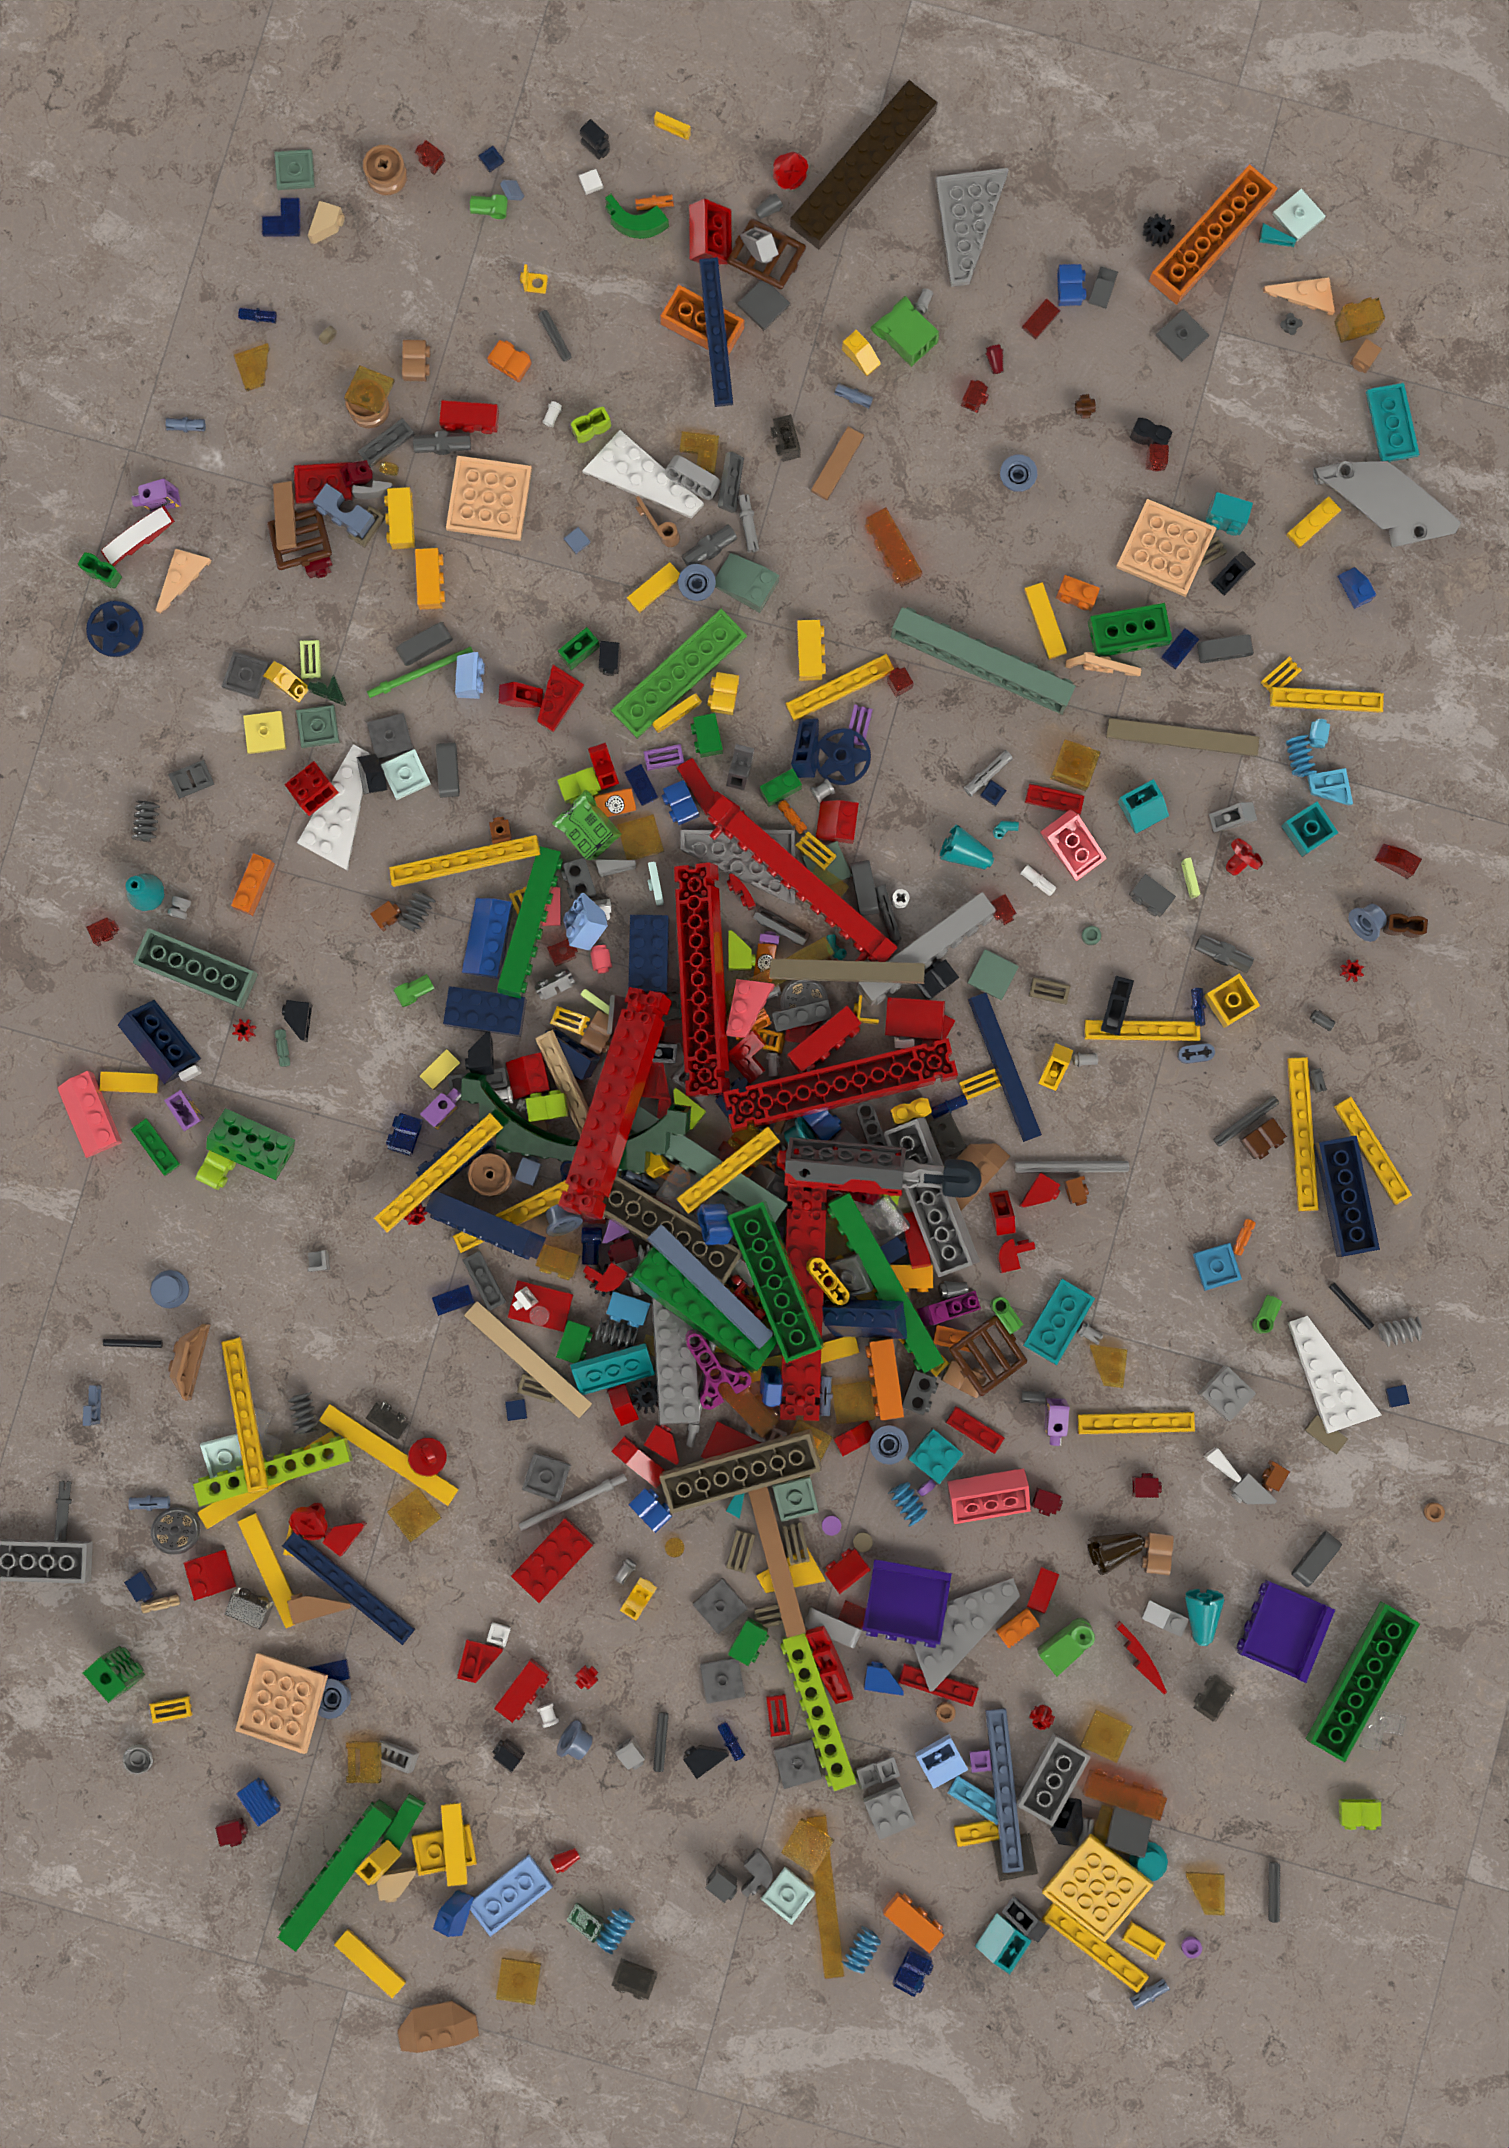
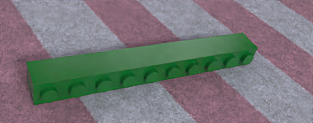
M849 1191L829 1201L830 1207L827 1210L832 1219L836 1217L839 1224L836 1226L841 1235L846 1234L849 1240L846 1244L851 1253L855 1251L856 1254H859L872 1285L877 1289V1292H875L877 1299L882 1301H903L908 1337L903 1345L908 1353L912 1352L916 1359L913 1362L918 1370L922 1369L926 1373L944 1363L940 1352Z

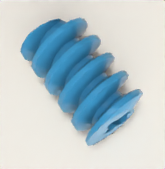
M1309 735L1293 737L1285 743L1287 746H1291L1287 749V753L1292 754L1289 756V760L1294 762L1290 764V767L1296 768L1292 771V775L1297 777L1317 773L1316 770L1310 769L1315 766V763H1309V760L1314 757L1307 755V753L1312 751V748H1306L1310 741H1304V738Z
M906 1482L896 1486L888 1494L894 1493V1496L891 1498L892 1501L899 1500L895 1506L903 1507L900 1514L907 1513L904 1520L911 1519L908 1525L910 1527L923 1519L928 1510L926 1508L921 1509L923 1502H917L919 1496H912L915 1490L908 1489L911 1484Z
M621 1908L618 1911L612 1909V1913L615 1916L607 1917L610 1924L603 1923L606 1930H598L601 1938L594 1937L597 1944L604 1951L612 1955V1950H616L618 1947L617 1943L622 1941L621 1936H625L626 1930L631 1928L630 1923L635 1922L634 1917Z
M861 1926L864 1934L857 1933L861 1940H853L857 1947H849L853 1954H846L845 1956L849 1961H842V1963L850 1970L863 1974L866 1971L864 1966H869L870 1962L868 1959H873L872 1952H877L876 1945H881V1940L873 1931Z

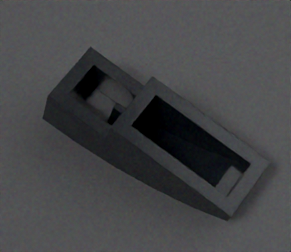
M1115 976L1101 1031L1120 1035L1134 980Z

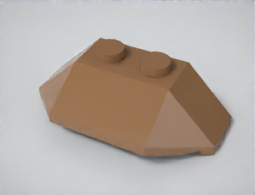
M996 1143L969 1144L958 1156V1160H966L976 1165L982 1178L981 1185L975 1194L970 1197L956 1198L960 1210L980 1192L1010 1158V1155Z
M202 1324L175 1342L173 1348L175 1356L174 1360L170 1361L168 1371L170 1372L169 1377L183 1400L189 1401L192 1399L211 1324Z
M453 2001L413 2008L398 2029L401 2051L414 2053L457 2046L479 2036L476 2015Z

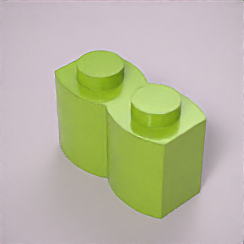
M604 407L595 408L588 415L580 416L571 423L572 432L578 443H585L592 439L594 435L605 433L611 427L610 417Z
M593 767L557 780L566 804L570 803V805L585 790L589 791L593 797L599 795L598 792L602 791Z
M560 1090L549 1091L547 1096H542L541 1093L530 1094V1098L526 1099L529 1122L569 1116L566 1093H561Z
M209 1150L195 1179L219 1190L220 1187L223 1188L228 1180L226 1177L229 1170L232 1171L236 1162Z
M1339 1799V1824L1347 1830H1356L1360 1826H1364L1366 1830H1376V1827L1382 1826L1381 1802L1378 1799Z

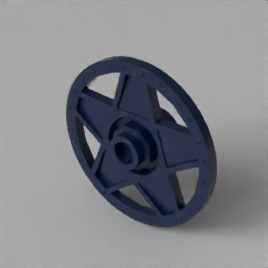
M110 601L98 606L89 616L86 626L87 637L92 647L108 657H121L134 651L140 644L144 632L140 614L131 605L121 601ZM113 606L125 607L130 611L119 615ZM103 610V621L92 624L96 615ZM138 620L139 631L136 638L130 628ZM92 635L103 638V649L95 644ZM119 643L130 646L124 651L113 653Z
M841 728L830 731L821 738L818 743L817 770L824 779H828L830 783L835 785H849L857 782L866 774L871 763V750L861 734L851 729ZM844 733L838 743L827 740L835 734ZM854 735L862 741L866 750L854 748ZM820 749L829 757L822 767H820L819 762ZM866 761L863 770L856 776L855 764ZM840 771L846 781L834 780L828 776Z

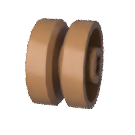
M378 145L366 153L363 159V169L369 186L381 195L398 193L407 181V171L399 151L389 145Z
M368 379L359 380L353 383L346 392V408L352 420L360 427L367 429L376 428L388 418L390 411L389 401L383 388L375 381Z
M488 1153L474 1159L469 1167L468 1178L475 1191L484 1196L495 1197L508 1190L512 1184L513 1173L511 1166L505 1159L496 1154ZM493 1172V1177L488 1179L487 1173Z

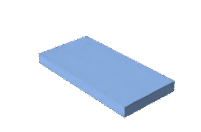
M529 1854L474 1897L470 1911L491 1937L549 1891L553 1884Z

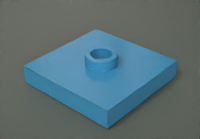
M1231 1243L1193 1253L1204 1291L1242 1280Z

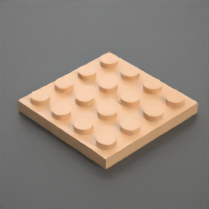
M457 456L446 530L521 541L532 466Z
M1147 499L1116 568L1186 597L1217 528Z
M257 1653L235 1731L306 1754L328 1675Z

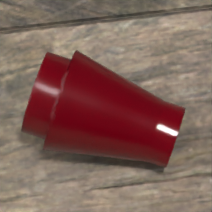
M1001 345L987 347L985 355L993 374L1004 372L1003 349H1001Z

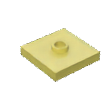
M281 711L243 716L248 754L286 749Z

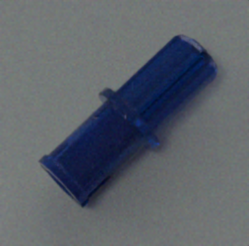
M240 308L238 317L241 320L256 321V323L260 321L276 324L277 313L276 311L260 310V308L256 310Z
M1203 988L1191 989V1009L1194 1010L1195 1026L1200 1027L1205 1025L1204 1009L1206 1004H1204Z
M962 1094L948 1101L946 1099L945 1102L932 1107L931 1114L933 1119L949 1112L952 1114V1111L968 1104L966 1096Z
M727 1722L718 1725V1730L725 1741L724 1746L728 1748L734 1761L742 1759L745 1753L739 1745L738 1737L734 1736Z

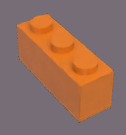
M253 853L231 904L234 909L251 916L254 915L274 868V862Z
M897 1892L883 1909V1914L930 1954L944 1937L943 1926L935 1919L933 1921L927 1917L928 1913L922 1907L916 1908L912 1904L913 1900L907 1894L901 1895Z

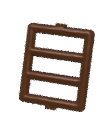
M750 219L743 233L754 227L772 233L774 238L780 240L777 246L778 255L773 257V260L768 262L763 272L753 268L757 260L754 259L752 254L746 264L736 259L744 246V242L740 235H738L735 240L736 245L729 255L727 263L781 290L784 288L792 272H796L798 268L797 263L803 255L806 245L755 219ZM788 244L797 250L780 280H777L769 275Z
M316 508L299 513L295 511V522L313 516L316 518V523L296 528V536L319 530L320 534L319 537L298 542L295 548L278 550L276 546L275 520L267 523L278 570H285L299 565L304 567L310 565L309 562L332 555L323 515L316 511ZM319 544L323 546L322 551L283 562L282 555Z
M996 1315L989 1318L949 1349L962 1369L960 1371L964 1378L967 1377L980 1396L987 1394L1027 1363V1358L1015 1342L1017 1340L1013 1333H1008ZM993 1325L996 1326L1017 1357L1018 1361L1010 1365L988 1333L987 1330ZM979 1335L982 1336L1004 1369L998 1376H996L973 1342ZM966 1345L990 1379L984 1386L981 1385L959 1352Z

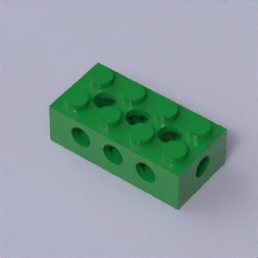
M1165 603L1090 616L1088 620L1093 653L1097 657L1167 646L1172 641ZM1144 625L1151 626L1152 630L1146 629ZM1126 628L1132 629L1134 633L1127 632ZM1107 632H1113L1115 636L1111 637Z
M225 1108L207 1136L206 1149L273 1180H277L294 1152L295 1139Z
M118 1646L105 1653L82 1672L108 1703L130 1690L145 1676L143 1667L130 1658L131 1654L125 1647Z

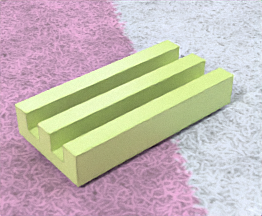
M300 641L301 678L320 679V641ZM314 644H315L316 673H313V649H312V645H314ZM305 645H308L309 674H306Z
M1191 857L1186 858L1181 862L1189 897L1196 898L1200 895V890Z
M587 989L582 991L580 995L609 1015V1005Z

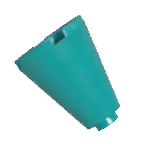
M954 825L949 831L952 835L949 838H945L939 854L940 859L984 870L987 867L990 868L995 859L992 857L993 852L961 826Z
M144 873L132 876L126 881L127 899L137 910H154L164 900V885L159 878L152 874Z
M1192 1589L1185 1593V1601L1193 1640L1199 1646H1208L1214 1640L1225 1601L1224 1595L1211 1589H1206V1593H1200V1589Z

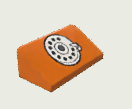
M632 788L594 796L597 807L607 817L636 810Z
M758 943L753 981L772 983V979L769 977L771 959H775L776 944Z

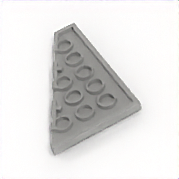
M1008 168L936 177L951 287L970 284L1008 175Z
M681 830V851L706 863L710 862L718 865V869L728 874L732 873L738 879L791 905H795V891L792 888L790 890L786 889L780 883L782 879L777 875L775 878L766 871L768 868L763 863L759 865L751 858L753 855L747 850L745 853L737 846L738 841L732 838L730 840L721 833L716 840H713L709 836L713 830ZM764 830L795 857V830Z
M1013 1578L947 1602L940 1645H936V1648L925 1647L924 1642L917 1641L916 1645L913 1644L930 1692L936 1689L1020 1598Z

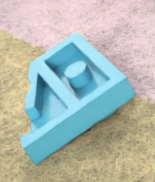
M1346 768L1307 776L1311 795L1348 806L1353 804Z

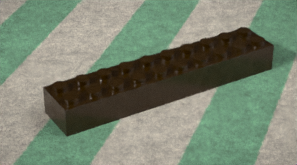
M908 80L790 218V228L819 250L936 113L938 102L912 81Z

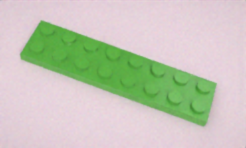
M720 609L621 700L611 712L638 739L652 726L656 719L664 715L747 638V635Z

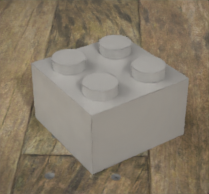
M1223 1366L1197 1393L1225 1421L1229 1422L1256 1395L1228 1366Z
M900 1783L863 1798L879 1840L916 1825Z

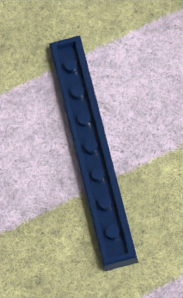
M718 257L699 259L714 406L733 405Z
M987 993L969 998L970 1007L1023 1142L1041 1136V1131Z
M293 1532L282 1545L285 1550L401 1645L415 1631L414 1627L313 1544L304 1539L302 1535H297Z

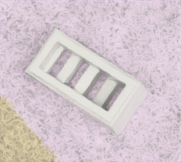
M1214 1447L1203 1456L1236 1482L1241 1481L1242 1478L1220 1449Z

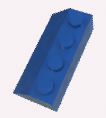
M476 898L462 973L500 979L514 907L512 902L493 898Z

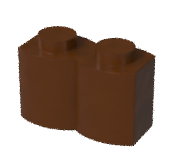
M1399 913L1391 914L1387 917V924L1383 927V932L1392 936L1402 934L1409 938H1417L1427 933L1428 919L1422 916L1408 917Z
M1270 1118L1241 1139L1240 1142L1253 1159L1259 1158L1261 1160L1269 1154L1268 1150L1274 1146L1276 1149L1285 1143L1283 1139L1287 1136L1275 1119Z

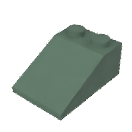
M730 553L715 578V588L761 613L779 583V575L760 564Z

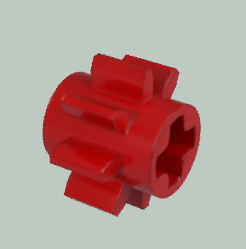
M1348 959L1346 960L1347 966H1340L1343 969V973L1340 976L1344 975L1346 978L1345 982L1352 979L1355 983L1358 981L1357 976H1364L1361 973V969L1364 966L1358 964V959L1353 963ZM1349 969H1355V972L1349 973Z
M239 1019V1024H233L235 1032L232 1035H239L238 1041L240 1042L243 1038L250 1042L249 1038L251 1036L256 1037L253 1030L257 1027L255 1025L250 1026L251 1020L249 1019L246 1023ZM243 1027L248 1028V1030H246V1034L241 1033V1031H243Z
M420 1203L404 1217V1220H407L408 1225H419L426 1220L424 1215L428 1213L425 1212V1207Z
M586 1665L583 1666L575 1674L577 1678L575 1681L576 1685L580 1689L585 1686L589 1690L599 1680L596 1677L598 1671L593 1666L590 1668Z
M1046 1705L1035 1706L1029 1716L1030 1719H1033V1726L1039 1730H1045L1046 1727L1049 1729L1055 1720V1716L1051 1715V1708Z

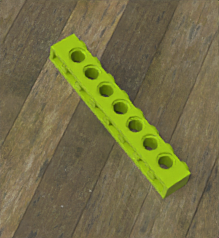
M341 1436L329 1439L330 1443L323 1445L321 1441L311 1444V1449L304 1450L303 1447L294 1449L292 1454L285 1456L284 1453L274 1455V1460L268 1462L264 1458L268 1486L353 1461L347 1438L341 1439ZM327 1448H331L334 1452L331 1459L325 1456ZM307 1454H312L315 1457L313 1464L307 1463ZM290 1459L296 1463L294 1470H290L287 1466V1462ZM243 1465L235 1467V1472L229 1473L228 1470L218 1472L217 1477L210 1479L209 1475L198 1478V1483L193 1484L199 1507L247 1493L248 1489ZM270 1465H274L277 1468L275 1476L271 1475L268 1471ZM233 1476L239 1479L238 1487H234L231 1484ZM214 1482L220 1484L221 1489L218 1493L212 1489Z
M805 1633L788 1638L784 1636L782 1637L783 1643H780L783 1654L788 1655L789 1662L786 1663L790 1674L794 1673L796 1680L793 1681L796 1692L801 1693L802 1699L799 1700L803 1711L807 1710L809 1718L806 1719L809 1730L813 1729L815 1737L812 1738L814 1746L821 1751L822 1756H819L822 1768L826 1767L828 1775H825L828 1787L832 1786L833 1790L837 1791L856 1784V1779ZM796 1649L802 1650L804 1653L803 1657L800 1659L794 1658L792 1655L793 1651ZM802 1668H807L810 1674L808 1677L803 1678L799 1675V1671ZM813 1687L816 1689V1694L811 1697L807 1696L805 1693L806 1689ZM820 1706L823 1712L820 1715H814L812 1713L813 1707ZM821 1725H827L829 1731L826 1734H821L818 1728ZM833 1744L836 1749L834 1752L828 1753L825 1751V1746ZM834 1763H840L842 1769L834 1772L831 1766Z

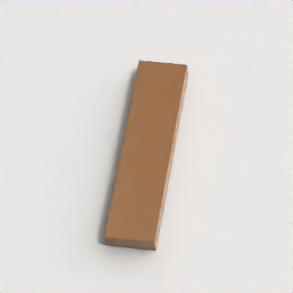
M849 426L847 427L812 487V493L828 501L864 438L863 434Z
M292 481L273 484L276 546L278 550L297 547L293 483Z

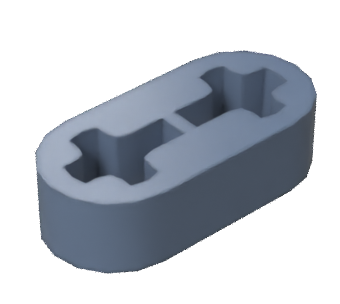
M1206 1043L1185 1046L1178 1051L1177 1057L1183 1064L1205 1062L1214 1057L1215 1049L1212 1045ZM1204 1047H1206V1050H1210L1207 1058H1205L1204 1054L1198 1055V1052L1203 1051ZM1185 1050L1188 1053L1194 1052V1056H1190L1188 1060H1186V1057H1182V1054L1185 1053Z

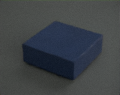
M494 146L478 155L479 160L489 173L504 163V159Z
M991 780L980 797L996 807L1007 790Z
M1406 1385L1385 1388L1389 1408L1410 1404Z
M525 1399L505 1402L508 1421L527 1419Z

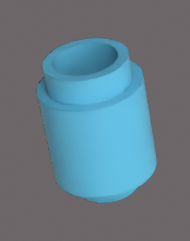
M1316 719L1315 722H1311L1308 740L1311 747L1325 748V744L1328 743L1330 724L1327 723V720Z

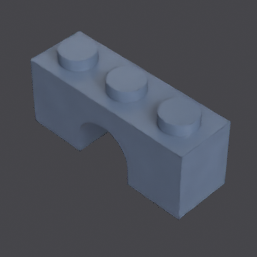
M326 483L313 501L317 507L316 511L323 516L326 514L332 518L331 521L337 526L343 525L346 527V531L352 536L356 537L358 535L360 538H363L375 522L373 515L359 505H356L349 513L341 512L340 506L345 500L343 495Z

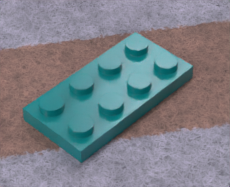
M1399 383L1367 389L1366 396L1380 460L1393 462L1418 457L1420 453L1405 384Z
M1061 1279L1023 1346L1057 1365L1095 1298Z
M646 1343L570 1364L579 1393L582 1395L655 1375Z

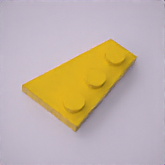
M808 1547L809 1562L791 1565L789 1557H787L794 1588L826 1581ZM803 1549L800 1550L801 1558H805ZM796 1553L792 1554L793 1559L796 1560L797 1555ZM769 1568L757 1574L756 1577L765 1593L774 1592Z

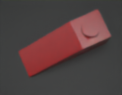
M624 1436L611 1452L652 1486L657 1488L661 1484L660 1474L665 1469L628 1437Z

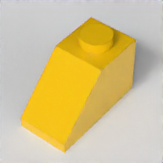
M857 329L842 341V351L866 376L881 365L871 345Z
M1055 1043L1038 1084L1056 1091L1070 1063L1073 1050Z

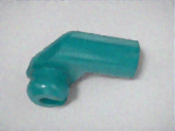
M1001 821L994 828L993 836L996 839H1002L1008 831H1018L1019 822Z
M827 935L828 953L838 960H843L847 956V951L836 945V935Z

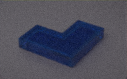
M281 198V216H262L263 237L300 236V198Z

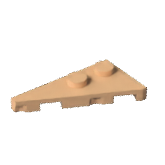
M1329 277L1265 286L1263 289L1264 293H1268L1270 296H1280L1288 299L1289 302L1308 306L1313 310L1317 308L1328 312L1327 314L1333 315L1335 312Z
M175 549L156 612L161 614L163 610H166L171 605L170 602L177 595L180 596L190 585L191 581L199 576V572L206 565H210L211 559Z
M1085 652L1084 655L1066 660V668L1084 665V670L1113 673V670L1124 672L1125 675L1141 676V668L1112 661L1110 657H1097L1092 652Z

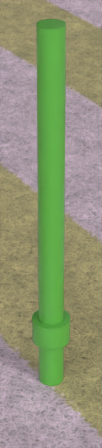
M470 646L392 681H384L380 683V686L368 690V696L372 698L383 692L386 694L392 688L457 661V656L472 653L473 650Z

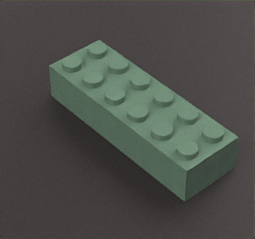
M150 928L147 929L133 961V964L241 1009H244L258 976L256 972Z

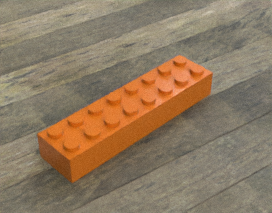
M1249 164L1154 269L1149 282L1177 305L1274 198L1278 188Z

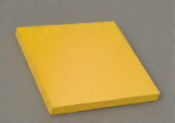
M1090 1833L1042 1889V1894L1105 1942L1153 1887L1154 1882Z

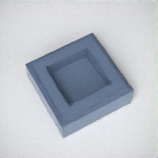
M503 180L500 183L508 200L521 201L525 197L517 181Z
M579 527L564 538V541L575 554L590 544V540Z

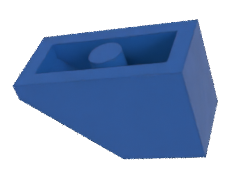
M1355 567L1337 576L1354 609L1371 602L1376 596L1369 579Z
M872 1661L871 1664L867 1663L864 1690L903 1696L904 1691L888 1668L883 1666L882 1662Z
M456 1890L439 1909L433 1930L447 1937L462 1936L474 1897L461 1890Z

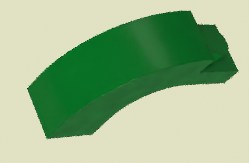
M612 194L605 197V209L610 215L611 225L625 236L645 239L654 237L669 228V220L658 205L645 214L632 215L619 205Z

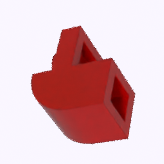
M606 742L587 748L601 790L619 784Z
M1014 1239L1004 1242L997 1253L1000 1273L1021 1269L1017 1254L1036 1249L1035 1243H1029V1239L1017 1241V1246H1015Z
M612 1262L604 1275L588 1265L582 1271L586 1274L585 1278L592 1283H595V1281L599 1282L595 1289L602 1292H610L617 1289L629 1274Z

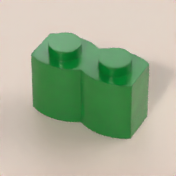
M84 552L78 562V566L86 575L93 579H99L109 588H116L122 579L121 574L114 566L107 562H101L91 553Z

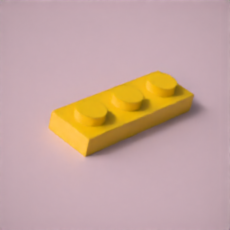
M1328 496L1290 530L1286 536L1300 548L1332 520L1341 509Z

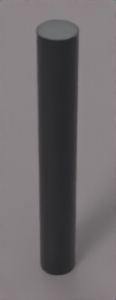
M1333 1282L1329 1286L1331 1291L1368 1330L1373 1328L1374 1324Z
M103 1339V1346L162 1348L163 1342L162 1340Z

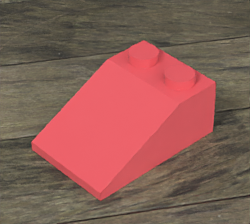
M1071 809L1040 832L1075 881H1078L1107 859L1080 816Z

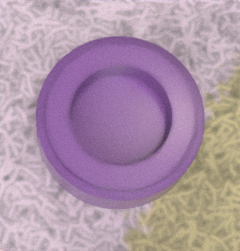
M930 1479L917 1492L920 1496H924L936 1486V1483L933 1479Z
M829 1515L823 1519L822 1529L827 1535H836L841 1530V1522L838 1517Z
M1189 1936L1182 1941L1181 1949L1188 1958H1196L1202 1952V1945L1197 1938Z

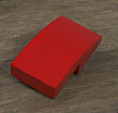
M729 874V880L726 881L729 890L734 891L735 895L743 894L740 896L743 907L747 906L748 911L756 908L755 902L746 886L734 874Z
M1041 1567L1026 1607L1045 1614L1060 1574Z

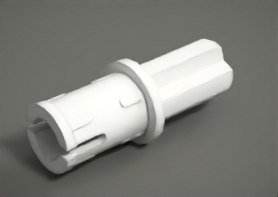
M1029 865L1021 872V875L1032 882L1034 887L1037 886L1048 896H1051L1056 890V887L1046 880L1043 874L1040 875Z

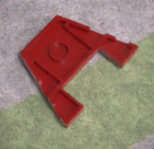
M652 1062L641 1097L659 1099L657 1112L659 1120L667 1114V1110L672 1104L664 1063Z

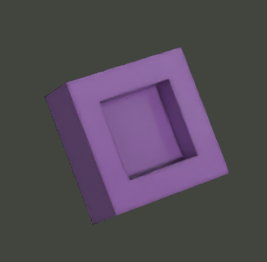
M765 931L764 934L760 933L759 943L776 944L778 946L779 936H776L774 932Z
M989 1749L969 1751L972 1773L992 1771Z

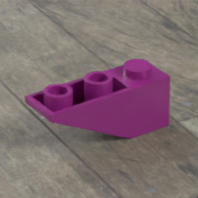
M972 1291L919 1308L917 1311L924 1326L927 1327L980 1310L981 1306L976 1291Z

